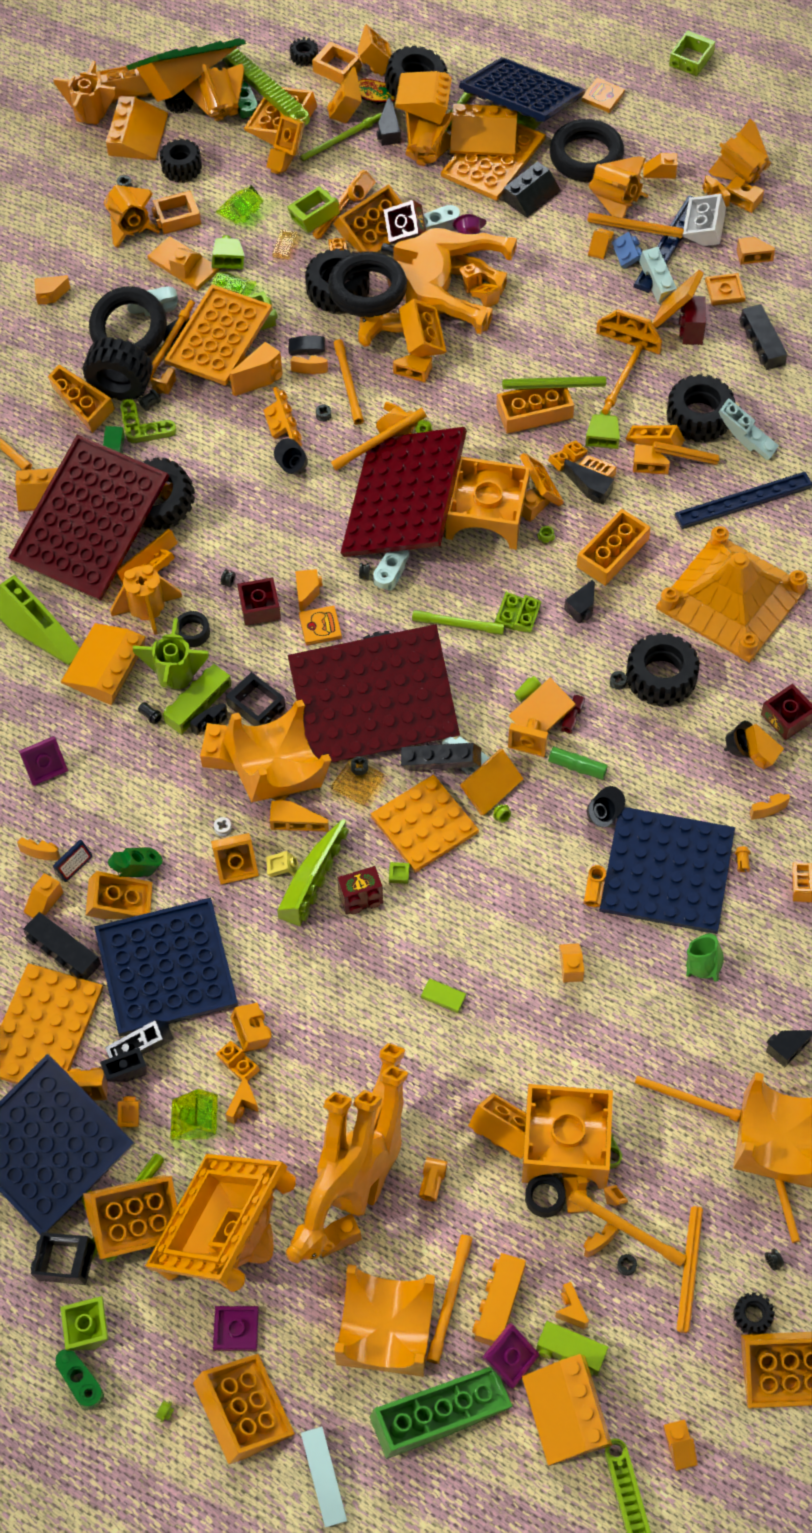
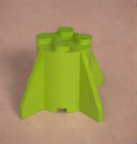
M174 618L172 633L162 636V639L158 642L156 640L152 647L133 645V652L156 673L160 685L168 689L187 688L193 676L209 658L208 651L191 650L189 648V644L179 635L178 618Z

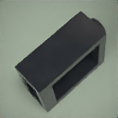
M252 672L226 695L227 706L236 713H239L241 717L253 726L272 722V719L277 714L280 715L286 707L284 696ZM256 687L274 701L259 716L241 703Z
M41 1232L40 1239L36 1244V1255L31 1263V1275L39 1281L86 1285L96 1244L88 1236ZM53 1245L77 1247L71 1274L47 1272Z

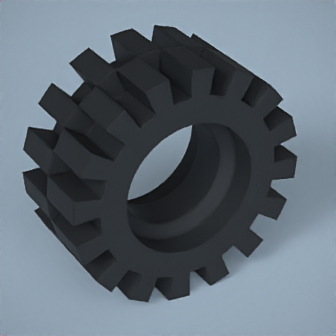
M305 37L302 40L300 38L297 41L294 40L290 45V58L292 62H296V65L300 64L302 67L304 64L309 66V63L313 65L312 60L318 55L317 43L314 40L310 41V38L305 40Z
M182 89L175 96L165 99V106L168 110L170 109V112L175 111V113H178L180 111V113H183V110L187 112L188 108H192L193 99Z
M752 1292L751 1295L747 1293L744 1297L741 1296L733 1312L734 1321L737 1322L736 1326L740 1327L743 1333L745 1331L748 1334L765 1333L774 1320L775 1311H773V1304H769L770 1300L768 1298L764 1299L761 1293L759 1296L756 1295V1292ZM751 1306L759 1308L762 1312V1319L758 1322L750 1321L746 1317V1309Z

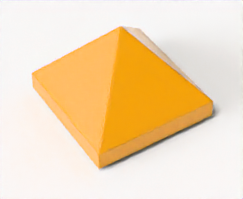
M617 1185L604 1188L608 1205L618 1206L628 1202V1199Z

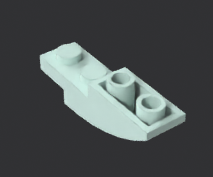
M728 398L719 411L728 429L750 452L755 450L766 460L770 459L779 445L754 425L755 420Z

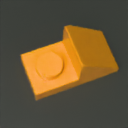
M601 228L594 231L588 256L604 260L614 237V232Z
M483 283L470 290L472 297L481 299L483 306L490 308L499 302L501 288L498 285Z
M245 1078L242 1079L225 1114L227 1122L235 1124L237 1119L242 1118L245 1110L244 1107L259 1112L256 1100Z
M572 1283L563 1284L560 1295L564 1305L569 1306L556 1311L555 1318L583 1329L588 1328L589 1320Z
M685 1419L664 1424L663 1429L675 1471L698 1466L694 1439L690 1438Z

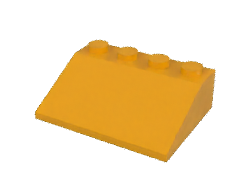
M126 66L96 71L101 85L116 87V94L111 103L116 102L120 96L146 97L147 94L151 93L137 69L128 70Z
M438 71L401 73L395 107L441 125L448 109L452 77L447 73H440Z
M282 87L292 98L294 97L295 101L297 100L298 103H301L302 107L308 112L309 117H311L317 108L313 91ZM263 97L244 130L274 145L280 117L283 114Z
M120 96L106 140L108 156L156 160L169 115L168 112L136 97Z
M453 104L454 115L452 118L450 153L515 156L518 111L509 110L506 106Z
M388 184L339 216L334 222V226L341 236L360 253L366 251L378 252L381 250L383 243L390 244L384 209L403 203Z
M94 623L62 678L61 683L112 705L139 658L133 652V645L145 646V636L130 629Z
M169 1175L83 1193L87 1218L100 1259L156 1246L177 1208L173 1179Z
M812 1332L741 1335L747 1407L811 1406Z
M259 1354L202 1371L193 1382L228 1465L249 1458L295 1434Z
M578 1354L522 1376L548 1466L612 1446L584 1355Z

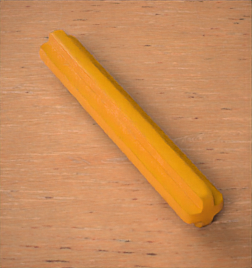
M654 441L652 445V451L714 465H717L720 460L718 454Z

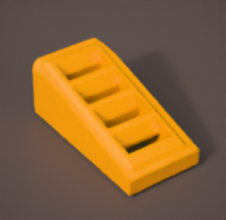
M589 455L579 463L581 466L610 478L616 475V466Z
M792 862V895L795 902H812V863ZM797 871H808V873H797Z

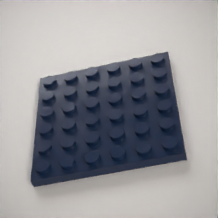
M504 57L490 63L460 81L459 88L463 89L466 93L476 94L481 99L491 100L496 105L506 106L509 110H516L524 116L535 118L539 122H545L581 98L585 93L584 88Z
M625 807L617 817L599 912L717 934L735 827Z
M211 897L94 926L119 1037L128 1035L154 1020L167 1021L168 1024L238 1007Z
M49 1054L38 1062L0 1100V1193L40 1235L41 1232L47 1233L83 1197V1193H87L135 1145V1142Z

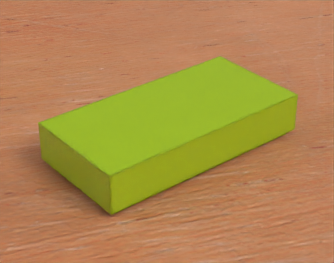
M429 978L421 998L459 1013L466 998V993Z

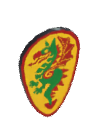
M372 79L358 80L361 99L376 103L377 105L386 103L388 98L392 99V103L396 102L394 96H391L388 92L389 90H387L385 82Z

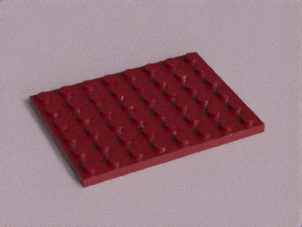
M464 426L392 436L366 452L340 552L343 557L441 546L467 433Z
M77 434L8 558L13 562L101 601L169 478L168 473Z
M437 624L287 655L297 701L302 700L305 705L303 714L304 734L313 754L318 759L322 755L329 754L331 763L356 758L357 756H366L400 749L401 747L460 736Z

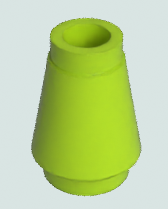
M535 676L528 677L514 695L519 702H522L541 686V683Z

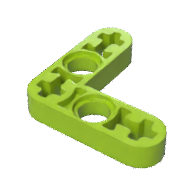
M131 399L121 402L120 408L128 442L140 443L168 438L176 434V424L172 420L140 425L136 403ZM128 406H130L131 413L127 412ZM129 419L136 420L133 424L127 423ZM135 429L136 436H132L131 430ZM150 429L156 431L154 434L146 433Z

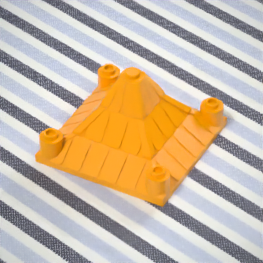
M717 526L712 529L708 543L674 585L662 591L661 599L656 605V609L750 663L808 589L807 575L801 570L792 571L789 575L783 570L774 567L767 561L729 541V531L725 527Z
M206 1154L145 1267L151 1271L158 1272L167 1280H172L182 1275L218 1282L230 1292L240 1290L245 1283V1275L238 1267L247 1262L265 1264L273 1256V1233L269 1223L274 1199L273 1193L275 1189L282 1194L291 1192L296 1185L295 1175L287 1170L288 1166L280 1161Z

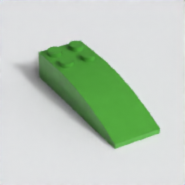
M491 1367L376 1407L369 1418L385 1458L388 1459L447 1437L506 1411L513 1406L501 1378Z

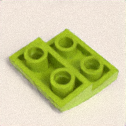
M506 591L494 623L505 624V628L516 631L531 632L542 601L524 595L522 598Z

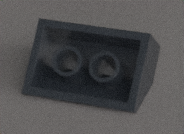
M537 161L504 187L503 201L528 218L560 193L561 189L551 171Z

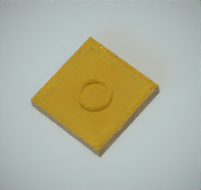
M350 758L331 785V789L364 806L383 780L384 774L368 766L366 774L357 776L351 771V760L354 758ZM356 764V768H361V769H362V768H363V764H362V765Z

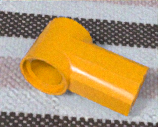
M600 865L592 866L588 872L583 904L589 907L601 906L606 870ZM599 875L601 879H594L592 876Z
M431 1157L426 1158L419 1198L430 1202H437L441 1182L445 1178L448 1161Z

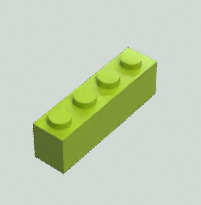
M215 664L210 668H206L197 680H194L184 693H181L172 705L165 708L163 713L165 723L182 735L190 727V722L196 716L207 710L232 686L231 676Z

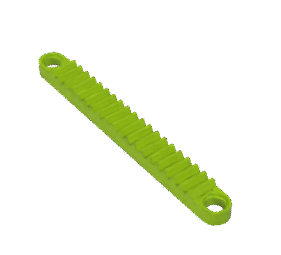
M239 49L233 50L222 59L229 67L242 63L245 70L243 79L283 115L306 121L305 126L309 124V114L302 107L301 103H298L297 100L295 101L294 97L292 98L287 91L285 92L284 88L282 89L278 83H275L268 74H265L261 68L259 69Z
M618 1438L611 1439L612 1446L618 1445L622 1449V1455L619 1457H613L610 1454L609 1449L611 1446L605 1448L604 1454L626 1533H651L625 1442Z

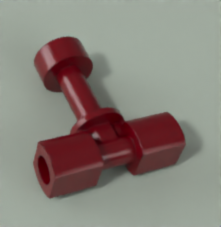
M574 695L572 699L576 706L562 718L564 719L561 727L563 732L573 733L577 722L576 716L581 713L585 703V698L579 695Z

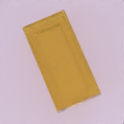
M280 230L272 253L273 257L289 260L297 232Z

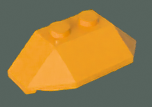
M617 309L598 320L597 334L635 347L641 344L644 350L660 355L662 340L650 319Z

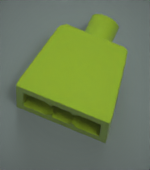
M229 235L216 238L212 253V268L243 269L244 252L239 239H231Z
M602 410L600 415H592L586 433L585 446L619 449L618 417L611 416L610 411L605 415L602 413Z

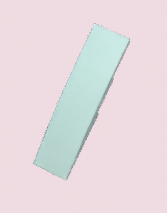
M323 1427L301 1432L325 1528L346 1522L347 1518Z

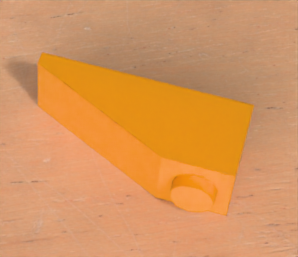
M677 425L632 426L626 436L627 441L652 446L654 441L682 447L685 441Z
M284 799L271 800V830L329 832L328 819L294 802Z

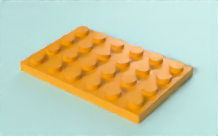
M517 123L515 156L455 154L441 171V177L498 201L504 193V187L516 178L545 141L546 135Z
M211 284L164 359L165 364L226 386L230 380V372L240 364L273 310L272 305Z
M28 963L0 1026V1079L17 1084L47 1054L65 1071H69L103 991V985L81 978L77 979L71 975Z

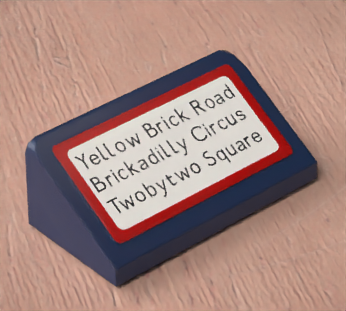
M81 839L53 865L55 874L64 882H67L92 858L91 852Z

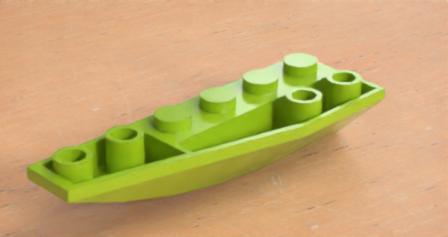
M15 575L0 584V620L12 632L70 666L80 648L60 623Z
M342 819L315 845L302 862L277 910L278 919L297 926H301L302 922L308 919L310 913L308 909L317 900L318 888L323 887L325 883L324 876L327 871L330 872L333 866L332 859L334 855L337 856L339 854L341 840H345L349 829L347 828L346 820Z

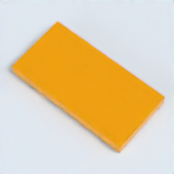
M169 236L147 256L148 260L171 274L169 259L176 248L191 249ZM201 256L186 279L176 275L173 276L198 291L220 270L219 268H212V262Z
M701 270L695 272L663 300L652 322L655 328H658L693 298L704 275Z

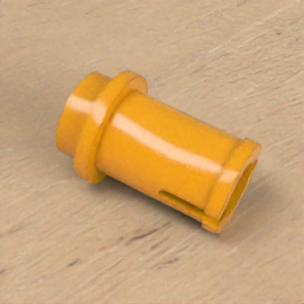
M746 846L737 847L735 851L738 872L750 871L749 855L751 852Z

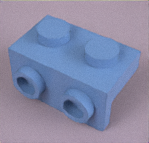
M628 231L612 241L623 269L640 261L642 249L638 246L640 242L636 236H632Z

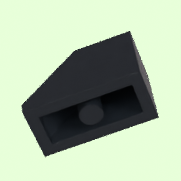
M593 580L565 599L564 610L578 623L588 620L593 614L595 587Z
M782 1030L777 1036L773 1034L767 1041L768 1047L766 1052L785 1068L812 1040V1031Z
M140 1048L100 1062L107 1082H128L147 1075V1066Z

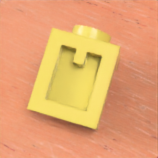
M288 851L266 857L267 875L270 877L287 872L293 876L296 874L298 860Z

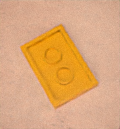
M526 453L521 454L519 457L524 466L530 467V477L540 495L557 506H561L564 501L544 465Z
M550 677L508 716L515 724L526 727L530 718H534L533 725L535 719L540 721L538 730L548 732L576 704Z
M499 749L463 781L460 787L480 815H485L524 778L505 751Z

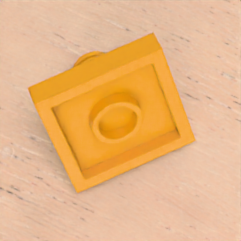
M530 718L527 727L511 723L509 727L508 748L545 758L548 732L538 730L540 721L535 719L533 725L534 718Z

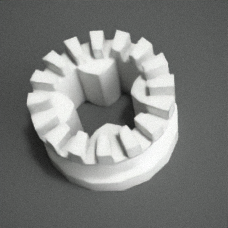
M225 817L216 819L214 822L215 833L222 837L230 834L232 829L230 820ZM226 824V828L220 830L219 825Z

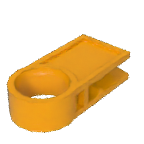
M367 170L362 172L348 189V196L354 202L362 200L376 183ZM354 188L359 191V198L354 194Z

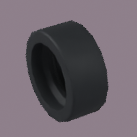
M188 611L178 616L179 635L189 644V647L201 646L208 640L210 627L208 619L204 614L198 611ZM192 622L203 626V630L194 636H187L181 631L183 626Z
M543 1174L529 1181L525 1192V1202L533 1214L549 1218L562 1210L565 1204L566 1190L563 1183L557 1177ZM549 1184L556 1189L558 1199L553 1206L541 1207L534 1202L533 1192L537 1186Z

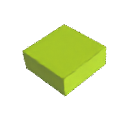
M390 862L389 883L408 884L410 863Z

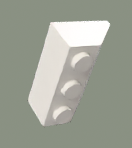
M722 194L689 198L683 237L702 246L720 244L726 212Z

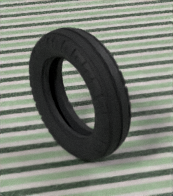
M578 119L566 123L556 131L550 143V157L555 168L567 178L579 180L580 182H591L597 164L623 159L624 144L620 134L609 124L595 119ZM592 138L604 143L609 149V154L600 161L584 163L569 157L564 149L568 143L576 139Z
M358 252L343 258L334 266L329 276L328 289L333 302L344 312L358 317H374L392 311L401 303L407 289V278L401 265L392 257L378 252ZM360 272H377L383 274L391 281V286L387 291L373 297H360L351 294L345 289L344 284L348 278Z
M125 286L109 291L97 301L90 315L89 332L93 343L102 338H108L105 331L106 321L116 308L126 304H136L149 312L151 322L146 335L138 342L133 343V345L139 346L141 351H145L148 357L160 346L166 333L167 318L162 304L152 293L139 287Z

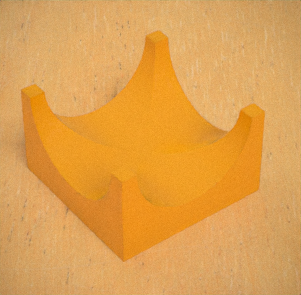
M461 457L446 520V539L453 540L454 535L465 528H485L505 538L509 544V549L517 550L521 515L526 493L529 490L530 467Z
M302 700L295 701L291 709L282 717L260 726L244 725L241 723L242 718L239 713L231 714L223 742L251 803L320 788L323 785L331 758L329 754H326L318 759L313 754L304 734L303 714L305 705Z
M755 1072L743 1096L733 1169L812 1188V1098L793 1097L779 1093L766 1085L763 1080L764 1074Z
M528 1084L521 1183H529L533 1178L543 1174L568 1173L583 1176L594 1181L598 1189L607 1187L610 1172L613 1090Z
M348 1264L342 1323L334 1350L336 1365L424 1377L435 1295V1275L426 1274L424 1278L414 1281L389 1280L369 1275L359 1270L356 1265Z

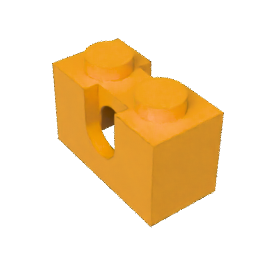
M738 176L726 187L731 194L730 202L750 213L763 200V189L755 185L753 187L748 185L746 180Z
M258 1002L235 1007L230 1018L243 1051L248 1052L267 1047L272 1035L270 1028L264 1025V1012L259 1008Z

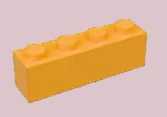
M501 1253L499 1259L495 1258L492 1271L495 1274L493 1280L488 1279L485 1289L488 1292L486 1300L482 1299L479 1312L482 1313L480 1321L475 1320L472 1333H475V1341L491 1346L507 1327L525 1270L526 1260Z

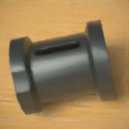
M151 389L150 393L144 397H139L138 402L145 411H148L149 407L155 403L159 404L161 398L154 389Z

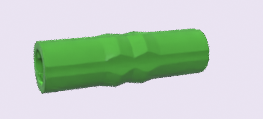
M554 746L548 762L601 780L604 779L608 768L607 764Z

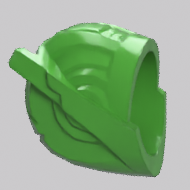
M714 934L699 936L689 943L686 962L687 977H690L692 974L698 978L713 977L714 982L719 980V972L723 966L724 955L719 941Z

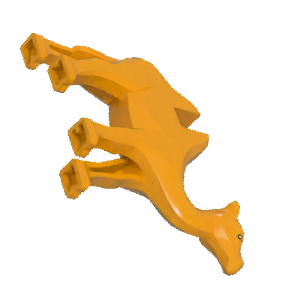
M432 228L415 238L397 242L393 247V257L401 265L407 278V289L403 299L406 303L416 299L437 308L438 314L446 313L452 317L465 320L474 326L476 334H482L490 326L493 308L472 304L450 295L448 289L451 283V274H460L459 268L474 263L481 271L482 279L492 285L500 286V295H502L507 284V273L495 270L483 260L470 257L467 253L492 250L501 252L506 260L512 261L517 249V238H506L488 233L461 234L447 229ZM387 278L388 285L391 286V281ZM400 312L395 314L386 313L374 317H360L358 342L364 347H368L371 345L374 337L382 330L397 333L403 332Z
M388 1043L380 1050L379 1058L382 1061V1066L372 1093L363 1090L354 1099L353 1106L358 1109L354 1130L346 1133L348 1109L351 1107L352 1099L337 1092H333L325 1099L323 1108L329 1112L324 1134V1145L317 1167L318 1178L307 1202L304 1223L298 1225L291 1244L286 1249V1256L289 1261L298 1264L301 1260L317 1259L322 1251L333 1250L334 1243L327 1239L324 1231V1222L331 1205L353 1215L362 1216L365 1215L367 1204L374 1205L377 1201L386 1176L397 1159L402 1144L403 1082L407 1079L408 1072L399 1067L405 1054L404 1048Z

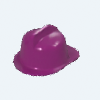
M465 214L454 220L453 228L461 234H479L480 229L487 222L484 218L476 215Z

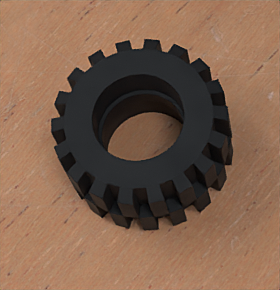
M175 139L172 142H167V145H164L163 149L160 150L162 172L169 180H175V182L191 181L192 178H196L197 174L201 173V154L198 145L194 142H190L188 139Z

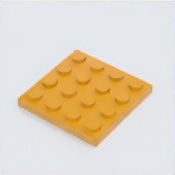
M434 774L371 813V818L405 861L410 863V867L415 873L479 833L476 825Z

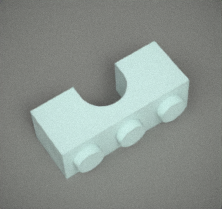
M654 247L642 251L639 262L645 276L651 275L653 282L652 292L656 301L662 303L677 288L659 248Z

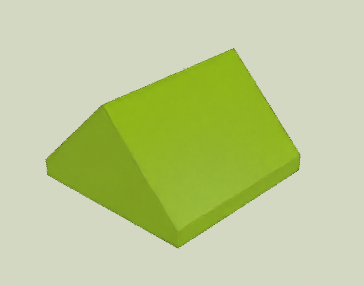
M102 1296L60 1307L65 1350H96L109 1340Z

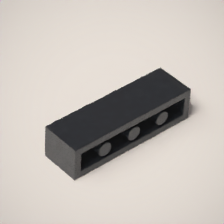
M762 304L742 309L741 317H739L740 325L744 326L746 336L752 342L753 350L759 355L760 363L764 365L766 370L784 366L788 354Z
M475 743L401 747V766L409 771L481 767L482 748Z
M41 912L23 928L26 935L25 939L33 946L35 944L39 946V950L45 956H52L59 967L63 968L65 966L70 970L69 973L77 979L87 980L101 965L96 954Z

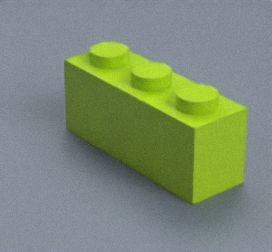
M546 1321L536 1350L544 1358L551 1359L553 1357L558 1360L582 1354L586 1357L592 1377L593 1375L598 1376L607 1354L608 1346Z

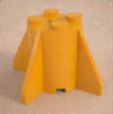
M92 61L88 72H81L77 77L74 75L70 80L56 77L53 79L54 85L73 108L77 122L98 124L104 117L116 94V87L101 85L100 79L96 75V61Z
M241 63L228 69L222 68L223 70L219 71L218 68L209 69L203 64L204 72L201 73V78L198 77V80L186 86L184 91L215 121L222 120L228 115L238 114V104L245 71L243 64Z
M451 111L445 114L441 125L406 112L408 145L405 155L416 161L420 166L436 162L450 147L451 135L445 130L450 124L454 113Z
M749 119L741 131L736 133L737 137L735 139L731 137L726 143L719 144L722 148L720 151L722 155L718 156L719 159L708 171L711 175L733 180L738 176L748 183H756L761 177L760 173L771 165L757 125L752 119Z
M637 156L596 165L595 174L589 183V189L592 190L612 216L624 218L628 207L632 206L631 203L633 201L636 202L640 195L644 197L649 196V194L641 192L643 184L640 183V179H642L640 173L646 158Z
M115 185L107 194L104 206L111 217L112 239L116 248L120 246L126 235H134L133 233L136 232L140 233L145 228L160 233L158 227L149 220L148 211L145 208L153 195L151 190Z
M151 565L137 566L125 571L123 586L110 609L111 616L130 612L132 616H136L140 620H150L153 633L156 635L158 633L154 618L158 617L162 609H164V602L181 598L182 593L181 590L161 577Z

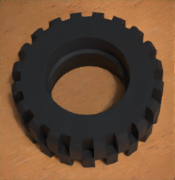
M406 46L403 49H398L390 56L385 74V86L389 90L390 95L396 99L401 73L430 71L447 73V67L443 59L438 54H434L432 50H427L422 46L421 48Z
M340 248L332 251L329 249L325 253L317 254V257H314L307 265L305 272L306 292L309 300L317 308L321 307V310L325 312L328 310L331 313H345L333 302L326 281L329 280L334 266L340 260L355 252L351 253L347 249L340 250ZM360 272L348 278L349 281L344 284L345 289L356 296L367 297L370 291L369 272Z
M109 337L97 340L90 346L82 370L87 383L111 399L116 398L122 401L123 399H137L145 393L153 366L146 352L141 351L139 346H135L129 341H123L120 338L114 339Z
M697 374L695 377L691 375L687 379L683 378L672 387L669 393L666 412L667 421L670 425H677L684 438L689 441L690 439H693L694 442L715 440L720 435H724L728 430L719 411L728 398L735 403L734 394L725 382L721 383L720 379H714L710 375L702 376V374ZM694 403H702L712 407L714 411L697 413L690 410L687 406Z
M157 457L153 458V461H149V459L143 461L147 465L168 473L169 478L166 482L173 483L170 497L162 504L152 507L143 525L147 528L153 527L154 530H160L161 527L168 529L172 524L174 526L178 525V521L184 520L187 517L186 513L191 512L193 508L191 503L195 501L193 495L195 494V489L191 479L178 463L170 461L168 458L160 460Z
M656 633L655 636L650 634L646 636L645 640L641 638L637 641V645L635 644L631 648V653L628 656L626 676L627 683L631 686V691L633 694L638 693L640 700L646 699L647 703L651 705L658 703V706H663L664 704L671 706L675 704V701L678 703L684 701L685 697L688 698L692 694V690L695 689L700 662L694 648L691 649L692 645L688 641L684 642L683 638L679 636L674 637L670 633L667 635ZM655 661H666L673 664L679 670V673L669 678L657 677L650 673L646 666Z

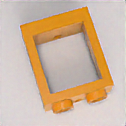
M331 41L312 60L313 72L339 84L343 82L353 67L359 72L362 69V62L358 59L359 55ZM336 57L349 64L342 71L328 63Z
M191 190L153 200L152 214L154 218L157 217V227L162 229L163 234L201 225L200 212ZM187 205L190 213L164 219L162 211Z

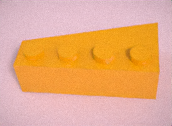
M58 365L49 374L48 378L52 388L92 433L115 410L109 396L63 366Z

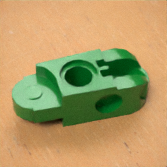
M245 81L242 82L238 104V113L241 119L251 117L258 107L253 91Z
M149 847L126 848L123 852H114L108 859L110 868L121 873L119 877H149L163 862L159 852Z
M61 1350L56 1355L55 1365L78 1404L85 1410L97 1407L104 1399L101 1386L74 1351ZM76 1374H83L81 1381L73 1382V1377ZM92 1391L93 1394L91 1397H85L86 1392Z

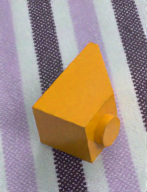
M270 148L266 168L271 169V172L275 174L286 172L294 156L277 148Z
M660 153L644 163L643 178L676 179L677 153Z
M756 237L738 238L736 250L740 265L773 261L775 254L773 246Z
M176 248L169 259L171 274L186 279L201 257V253L187 248Z
M68 275L34 278L35 295L38 305L55 303L71 289Z
M410 354L393 361V374L424 383L432 370L431 356L420 358Z
M635 445L633 472L668 475L670 461L661 453L652 451V446Z
M529 489L526 493L521 516L531 522L550 501L542 497L538 489Z
M317 569L295 571L300 611H304L320 594L319 587H323L322 576H318Z
M757 724L746 729L745 734L749 757L756 766L762 769L772 766L784 748Z
M44 873L33 886L23 912L31 918H34L39 912L45 916L64 893L61 883Z
M579 943L559 945L563 983L583 981L584 963Z
M353 1214L332 1222L324 1229L327 1239L334 1243V1248L331 1251H322V1258L362 1240L361 1231Z

